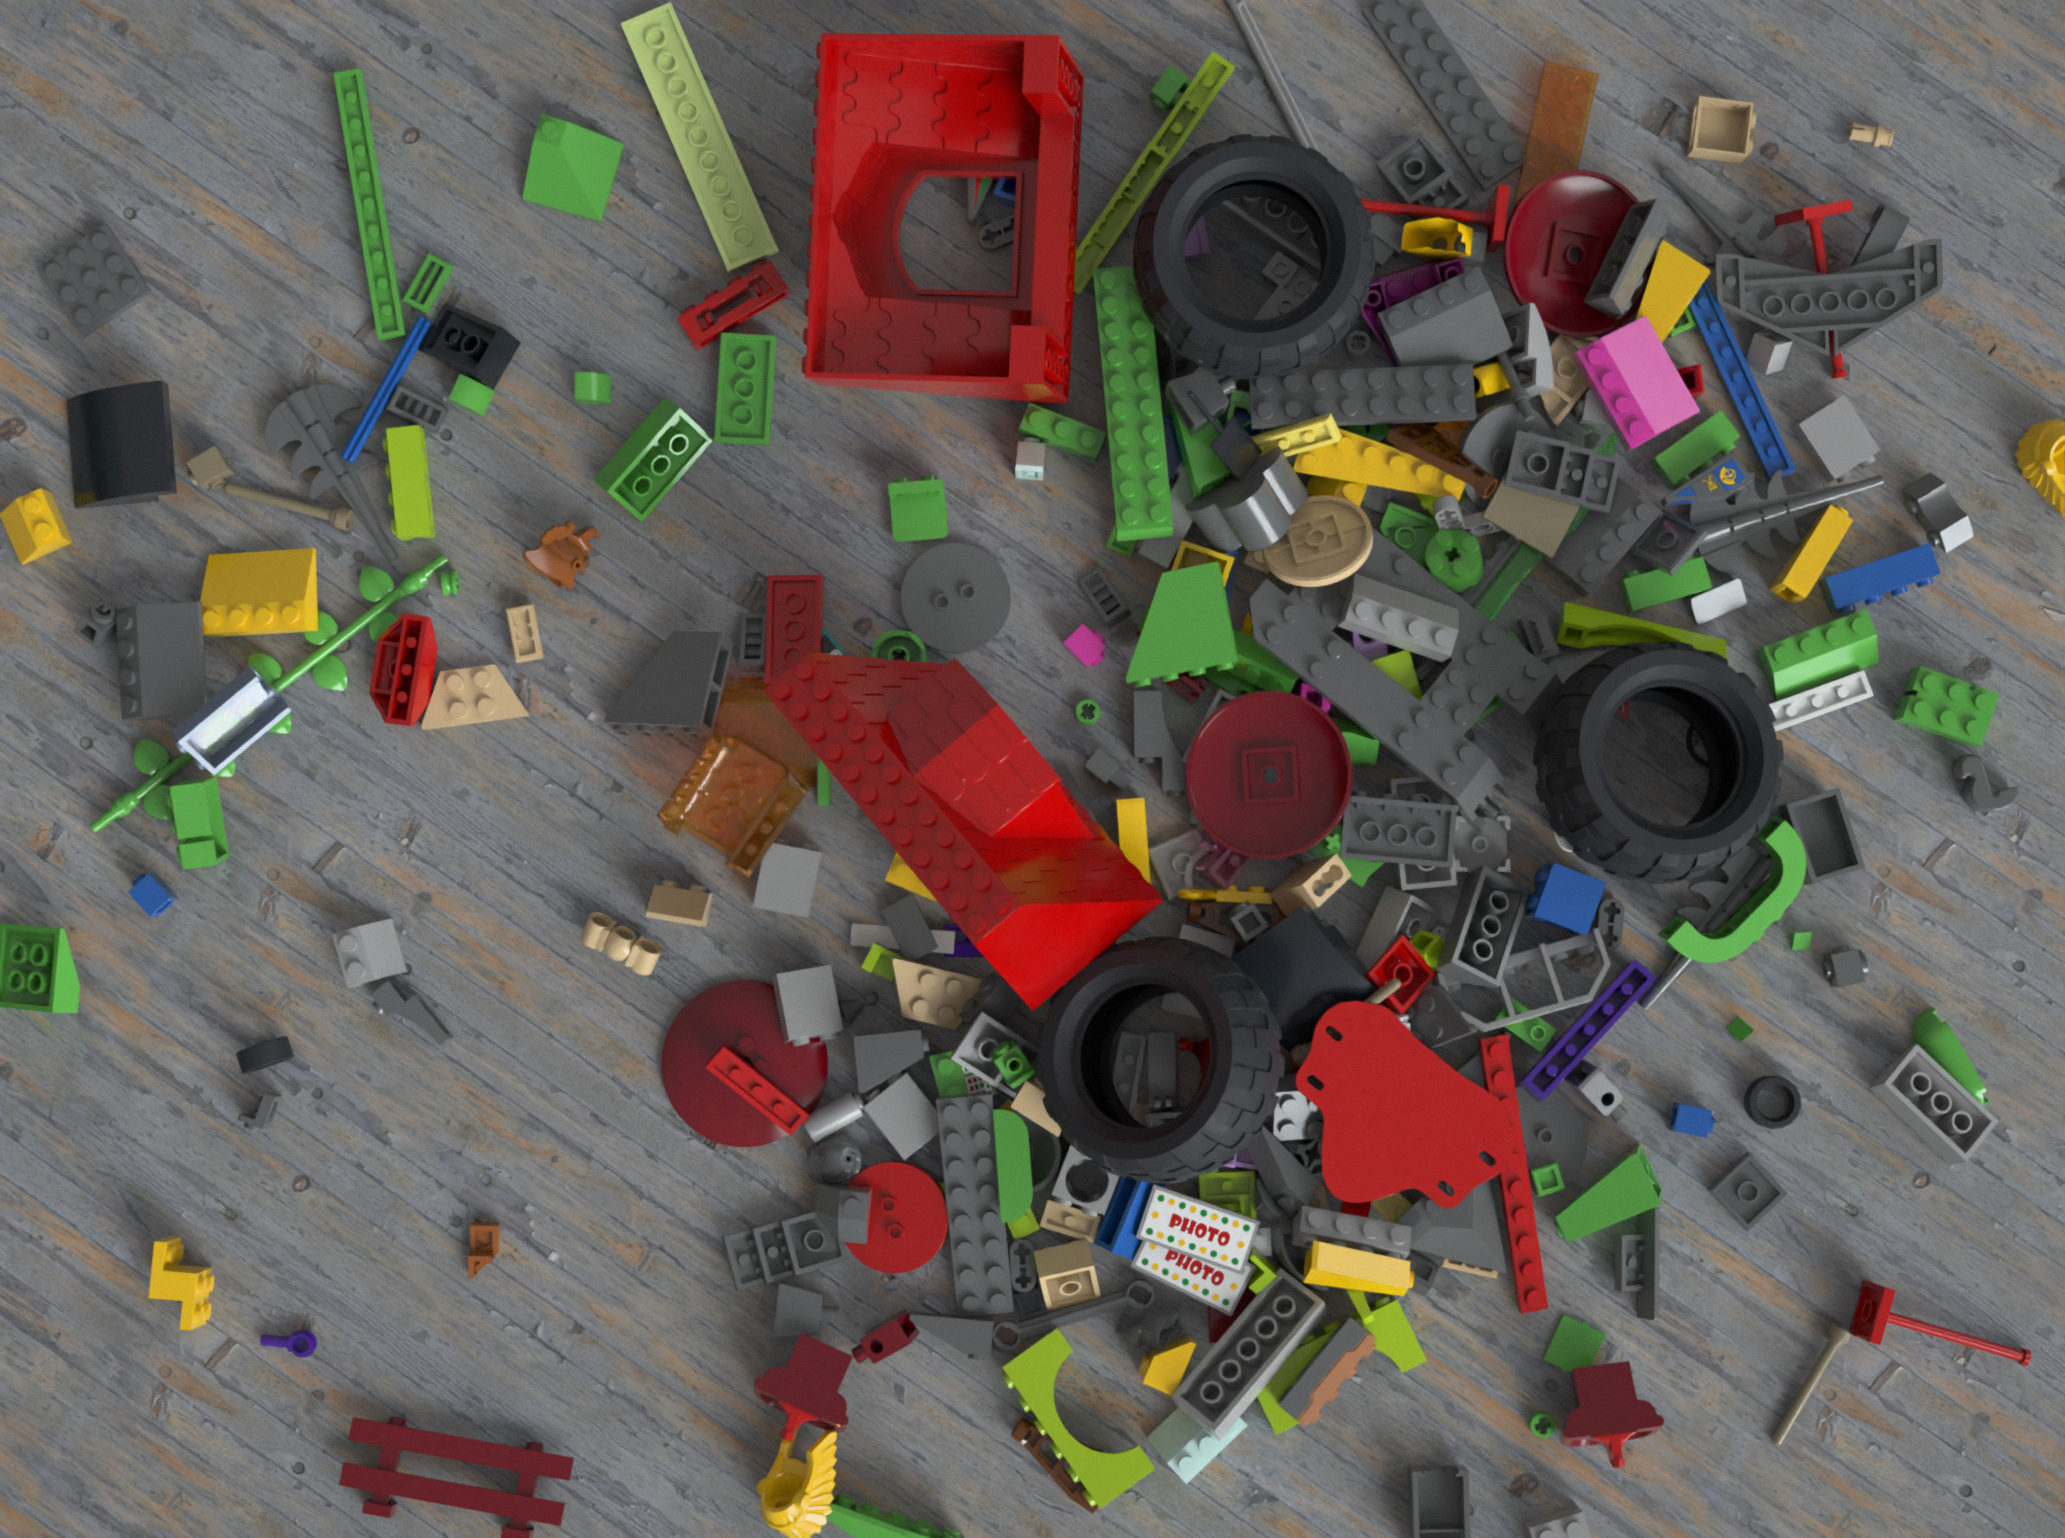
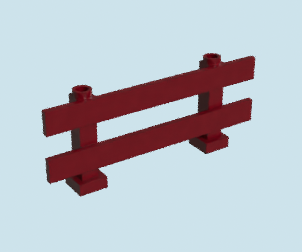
M391 1416L388 1423L353 1417L348 1440L382 1446L378 1468L347 1462L343 1463L339 1482L340 1486L373 1491L372 1498L364 1501L362 1513L386 1518L394 1516L397 1503H392L391 1499L392 1495L511 1517L510 1524H506L502 1528L501 1538H533L534 1529L528 1528L530 1521L561 1526L565 1503L534 1496L539 1475L570 1481L574 1457L543 1452L544 1445L535 1442H527L526 1448L406 1427V1419ZM401 1450L519 1471L520 1475L516 1494L397 1472Z

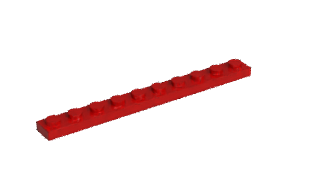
M1505 1033L1478 1038L1485 1090L1502 1102L1513 1129L1515 1143L1513 1154L1507 1166L1498 1174L1518 1312L1524 1314L1548 1309L1509 1040L1508 1034Z

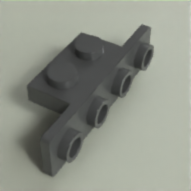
M1658 1207L1637 1214V1233L1615 1234V1290L1637 1291V1317L1648 1320H1658L1660 1308V1209Z

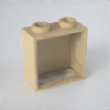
M1699 96L1693 103L1687 157L1741 164L1747 158V155H1751L1753 149V139H1750V130L1754 129L1757 114L1753 112L1754 103Z
M1335 853L1304 862L1270 894L1283 914L1288 916L1306 904L1311 909L1318 908L1352 875L1338 854ZM1332 883L1329 889L1323 890V894L1320 897L1313 893L1317 887Z

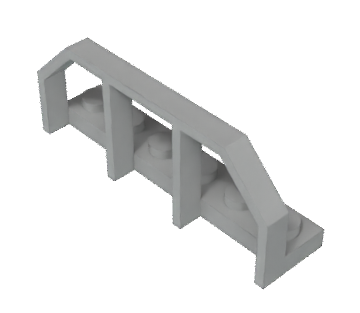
M1599 928L1593 929L1588 935H1579L1545 945V943L1539 944L1538 948L1510 955L1498 987L1508 1015L1507 1018L1484 1023L1465 1012L1461 1013L1469 1024H1474L1478 1030L1487 1032L1591 1002L1611 965ZM1597 947L1603 967L1589 994L1564 1001L1552 963L1565 961L1568 959V955L1577 952L1579 956L1590 954ZM1541 963H1543L1556 1004L1515 1015L1504 978L1514 975V971L1525 968L1526 971L1540 968L1542 966ZM1438 973L1435 979V986L1443 985L1449 994L1460 991L1462 989L1461 986L1468 984L1458 982L1443 975V973Z

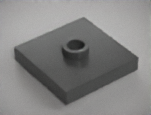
M1662 509L1660 515L1632 545L1629 553L1655 568L1674 576L1707 537L1705 530Z
M1746 1152L1707 1189L1747 1232L1788 1194L1749 1152Z

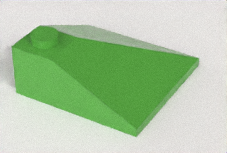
M541 114L533 139L522 199L602 222L625 145L568 121Z
M0 923V1007L52 1013H78L80 983L65 929Z

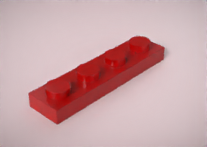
M722 1044L705 1064L706 1069L790 1136L809 1116L807 1110L725 1044Z

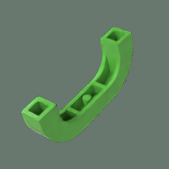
M1773 815L1756 836L1770 852L1772 858L1771 874L1766 883L1723 927L1714 932L1699 933L1687 920L1676 915L1657 935L1669 947L1685 957L1704 963L1721 962L1731 959L1743 952L1753 942L1758 941L1764 935V930L1772 922H1776L1783 916L1784 910L1799 893L1806 873V855L1802 841L1786 820Z

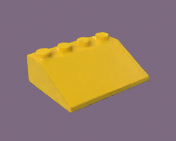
M305 548L209 555L200 601H202L203 635L228 637L318 631L316 549Z

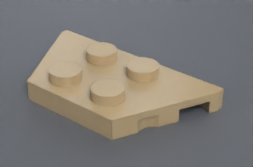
M1559 334L1550 346L1553 365V390L1542 393L1538 397L1552 426L1555 428L1589 387L1576 365L1573 355L1580 349L1598 340L1595 336L1569 337Z
M496 664L440 671L421 724V729L430 730L529 716V712L523 706Z
M891 956L890 959L894 970V982L896 992L898 993L901 1016L956 1029L963 1021L959 1014L964 1003L975 995L984 978Z

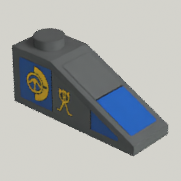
M1733 452L1664 497L1661 504L1663 507L1725 500L1732 495L1736 499L1749 490L1747 485L1753 478L1735 452Z

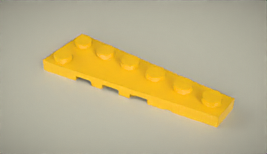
M1340 428L1338 429L1342 437L1339 442L1298 453L1293 466L1295 472L1436 497L1454 496L1457 500H1460L1466 484L1408 453L1400 452L1394 447Z

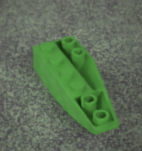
M1147 606L1143 613L1138 628L1141 631L1144 627L1150 606ZM1233 629L1239 662H1234L1233 668L1217 671L1216 666L1205 668L1206 673L1201 674L1217 687L1235 697L1258 691H1280L1293 694L1300 679L1254 642L1252 636Z
M841 1494L833 1497L834 1499L829 1504L832 1512L826 1516L827 1520L855 1538H964V1536L960 1535V1531L950 1527H944V1530L934 1528L932 1522L924 1519H917V1522L906 1519L907 1515L897 1511H891L888 1514L879 1511L880 1507L865 1502L863 1506L852 1503V1498Z

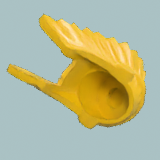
M2062 419L2045 420L2032 425L2024 433L2023 438L2018 442L2019 449L2015 456L2018 459L2017 466L2022 469V477L2029 479L2030 486L2036 487L2039 494L2045 497L2048 504L2054 505L2056 512H2061L2065 520V421Z
M798 1427L793 1433L794 1437L791 1441L783 1440L781 1442L776 1460L767 1477L761 1479L758 1483L757 1492L761 1496L760 1511L762 1517L769 1527L778 1530L788 1538H810L812 1534L820 1533L821 1526L826 1524V1516L832 1512L829 1504L834 1499L831 1491L835 1486L834 1477L836 1471L833 1469V1466L837 1461L834 1457L837 1449L834 1444L837 1432L826 1430L815 1444L807 1450V1462H803L801 1459L791 1457Z

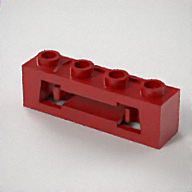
M771 260L767 263L762 261L751 268V273L743 278L741 276L733 278L727 283L728 287L722 291L715 290L704 297L705 301L698 306L693 304L681 311V316L677 319L697 351L720 338L721 332L728 333L790 294L787 285ZM751 287L755 289L754 291L759 297L758 299L755 296L718 318V323L714 324L709 313L714 315L751 292Z

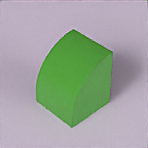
M575 372V400L577 403L612 404V377L594 372Z
M459 374L449 400L457 406L484 417L495 392L487 386Z

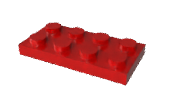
M822 574L767 576L766 686L774 682L807 653H822L824 577Z

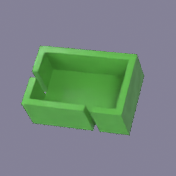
M1922 666L1915 667L1910 670L1903 692L1907 694L1916 692L1915 696L1907 695L1901 697L1893 721L1969 748L1980 747L1983 744L1999 693L1979 686L1970 687L1968 682Z
M217 776L183 780L170 786V791L167 792V801L169 807L173 808L175 819H172V831L180 839V844L176 848V856L178 862L182 863L183 870L214 866L228 859L230 856Z

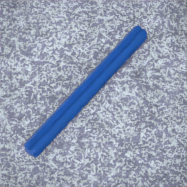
M418 316L345 445L341 453V457L344 460L354 463L429 330L431 322L428 319Z

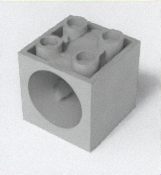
M1069 1143L1051 1189V1194L1055 1196L1056 1202L1071 1207L1072 1203L1080 1205L1083 1213L1093 1217H1097L1098 1213L1105 1215L1119 1176L1108 1173L1100 1168L1103 1176H1107L1104 1189L1100 1193L1096 1192L1089 1195V1198H1081L1074 1195L1070 1181H1066L1067 1172L1073 1164L1077 1166L1083 1163L1084 1159L1090 1158L1083 1156Z

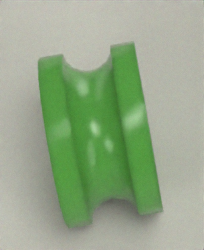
M452 570L450 574H447L446 571L441 572V585L444 596H449L451 592L454 595H459L460 584L456 570Z
M1090 699L1081 701L1075 710L1077 721L1083 725L1094 724L1100 716L1099 705ZM1087 705V708L1092 706L1094 708L1092 713L1094 718L1088 720L1087 716L1084 719L1081 716L1083 712L1082 707Z
M1536 1411L1530 1415L1528 1427L1536 1437L1547 1438L1553 1434L1555 1422L1548 1413ZM1539 1418H1543L1545 1422L1548 1421V1425L1544 1426V1431L1540 1432L1538 1427L1535 1428V1424L1539 1423Z

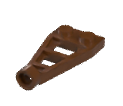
M1407 423L1390 430L1386 440L1393 443L1397 450L1408 453L1471 485L1475 493L1484 499L1488 498L1496 488L1497 479L1489 475L1488 472L1465 453H1462L1459 448L1441 433L1427 424ZM1434 444L1444 453L1438 455L1424 447Z
M1190 900L1186 922L1200 923L1247 946L1251 944L1250 940L1244 943L1235 929L1219 923V915L1222 910H1232L1242 903H1202ZM1272 902V904L1254 903L1260 913L1265 912L1271 916L1269 930L1288 917L1283 914L1276 902ZM1201 908H1203L1205 910L1204 917L1199 918Z
M1022 1417L1010 1436L1025 1446L1070 1499L1094 1514L1098 1505L1095 1504L1092 1507L1083 1495V1492L1087 1489L1081 1480L1075 1483L1064 1472L1063 1463L1066 1460L1065 1457H1062L1060 1460L1057 1459L1056 1462H1051L1041 1453L1040 1447L1045 1440L1053 1441L1047 1433L1043 1436L1036 1425ZM1031 1430V1435L1028 1438H1024L1028 1431ZM1078 1441L1079 1443L1083 1444L1084 1446L1092 1450L1104 1452L1099 1448Z

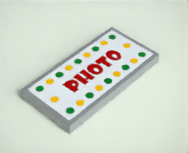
M1153 1184L1136 1238L1242 1275L1260 1225V1220Z
M1143 1240L1130 1265L1229 1316H1232L1256 1267L1255 1264L1247 1261L1244 1272L1241 1275Z

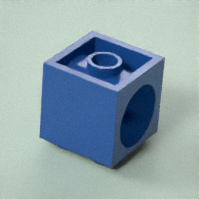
M1556 863L1544 864L1543 868L1539 867L1533 881L1537 884L1533 894L1529 893L1524 908L1527 909L1525 916L1575 935H1588L1606 882Z

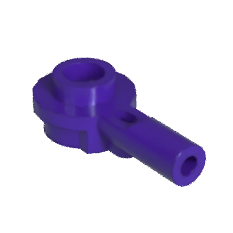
M301 1329L289 1337L262 1334L260 1344L262 1346L285 1347L295 1356L303 1358L314 1353L317 1347V1338L310 1330Z

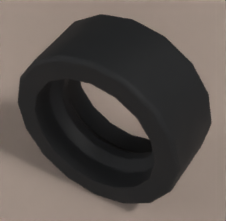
M283 1036L240 1050L236 1053V1057L242 1074H246L289 1060L294 1057L288 1037Z
M1774 1075L1762 1076L1754 1080L1747 1088L1744 1097L1745 1110L1749 1118L1757 1125L1770 1129L1784 1128L1792 1124L1798 1117L1801 1109V1096L1796 1086L1788 1079ZM1767 1086L1780 1087L1788 1096L1789 1105L1787 1111L1778 1118H1767L1757 1108V1096Z

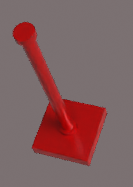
M1498 185L1489 197L1488 209L1485 212L1360 199L1367 211L1484 223V226L1488 227L1485 252L1495 253L1505 238L1509 186Z
M1851 200L1774 215L1775 226L1806 221V226L1809 225L1817 273L1829 275L1821 223H1823L1824 217L1853 211ZM1829 330V351L1833 373H1830L1831 379L1848 376L1847 370L1844 371L1842 354L1839 353L1833 356L1832 330Z
M1863 1279L1849 1329L1850 1334L1868 1342L1881 1345L1886 1323H1891L2013 1359L2023 1366L2029 1364L2031 1351L2022 1348L2018 1350L1890 1312L1896 1290Z

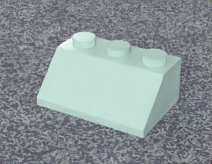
M1177 1407L1146 1438L1172 1470L1187 1484L1248 1425L1245 1419L1240 1416L1219 1441Z

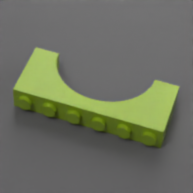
M1386 1295L1373 1302L1374 1306L1370 1310L1374 1321L1366 1325L1363 1324L1356 1310L1348 1314L1376 1338L1374 1342L1376 1345L1375 1349L1390 1357L1401 1373L1427 1361L1398 1300L1394 1296L1389 1298ZM1338 1320L1324 1325V1331L1316 1335L1310 1332L1258 1394L1257 1398L1275 1435L1300 1424L1283 1410L1276 1401L1340 1324Z
M1056 1328L1002 1368L1005 1373L1001 1376L1010 1389L1014 1386L1018 1389L1021 1396L1017 1399L1025 1411L1032 1410L1038 1419L1034 1421V1424L1043 1436L1048 1433L1054 1441L1050 1447L1059 1460L1065 1457L1070 1465L1066 1470L1074 1482L1077 1483L1081 1480L1087 1489L1083 1492V1495L1093 1507L1097 1504L1101 1509L1156 1468L1138 1444L1122 1452H1099L1079 1443L1065 1429L1055 1407L1054 1383L1061 1364L1073 1352V1349L1059 1329Z

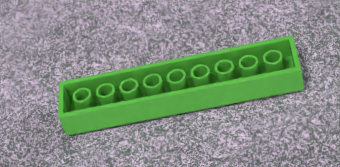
M1133 266L1093 269L1092 282L1117 541L1172 537L1173 518L1154 325L1151 324L1142 307L1137 286L1135 285Z

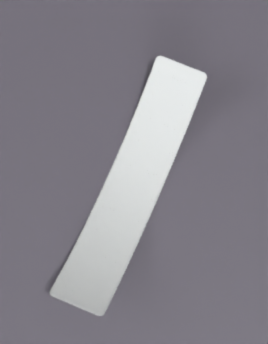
M852 924L850 941L852 946L872 947L873 943L877 942L889 949H900L889 926ZM931 930L939 947L931 952L953 954L955 932Z

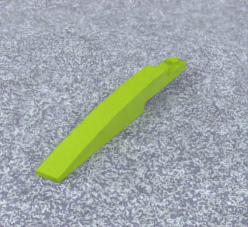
M1211 52L1162 127L1144 149L1076 250L1074 292L1080 295L1092 279L1093 269L1100 268L1234 71L1235 66L1215 52Z

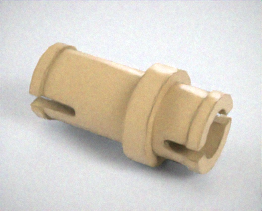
M1853 122L1849 132L1851 134L1849 135V140L1873 143L1874 147H1879L1880 145L1890 147L1894 137V129H1884L1883 125L1873 127Z

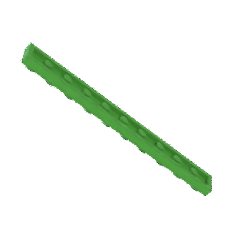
M361 68L334 72L377 339L385 341L406 337L363 71Z

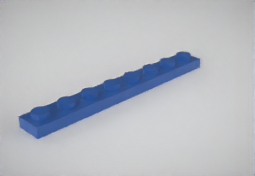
M1706 279L1688 305L1689 310L1768 482L1777 470L1782 471L1783 478L1797 470L1726 317L1717 303L1713 289L1708 279Z

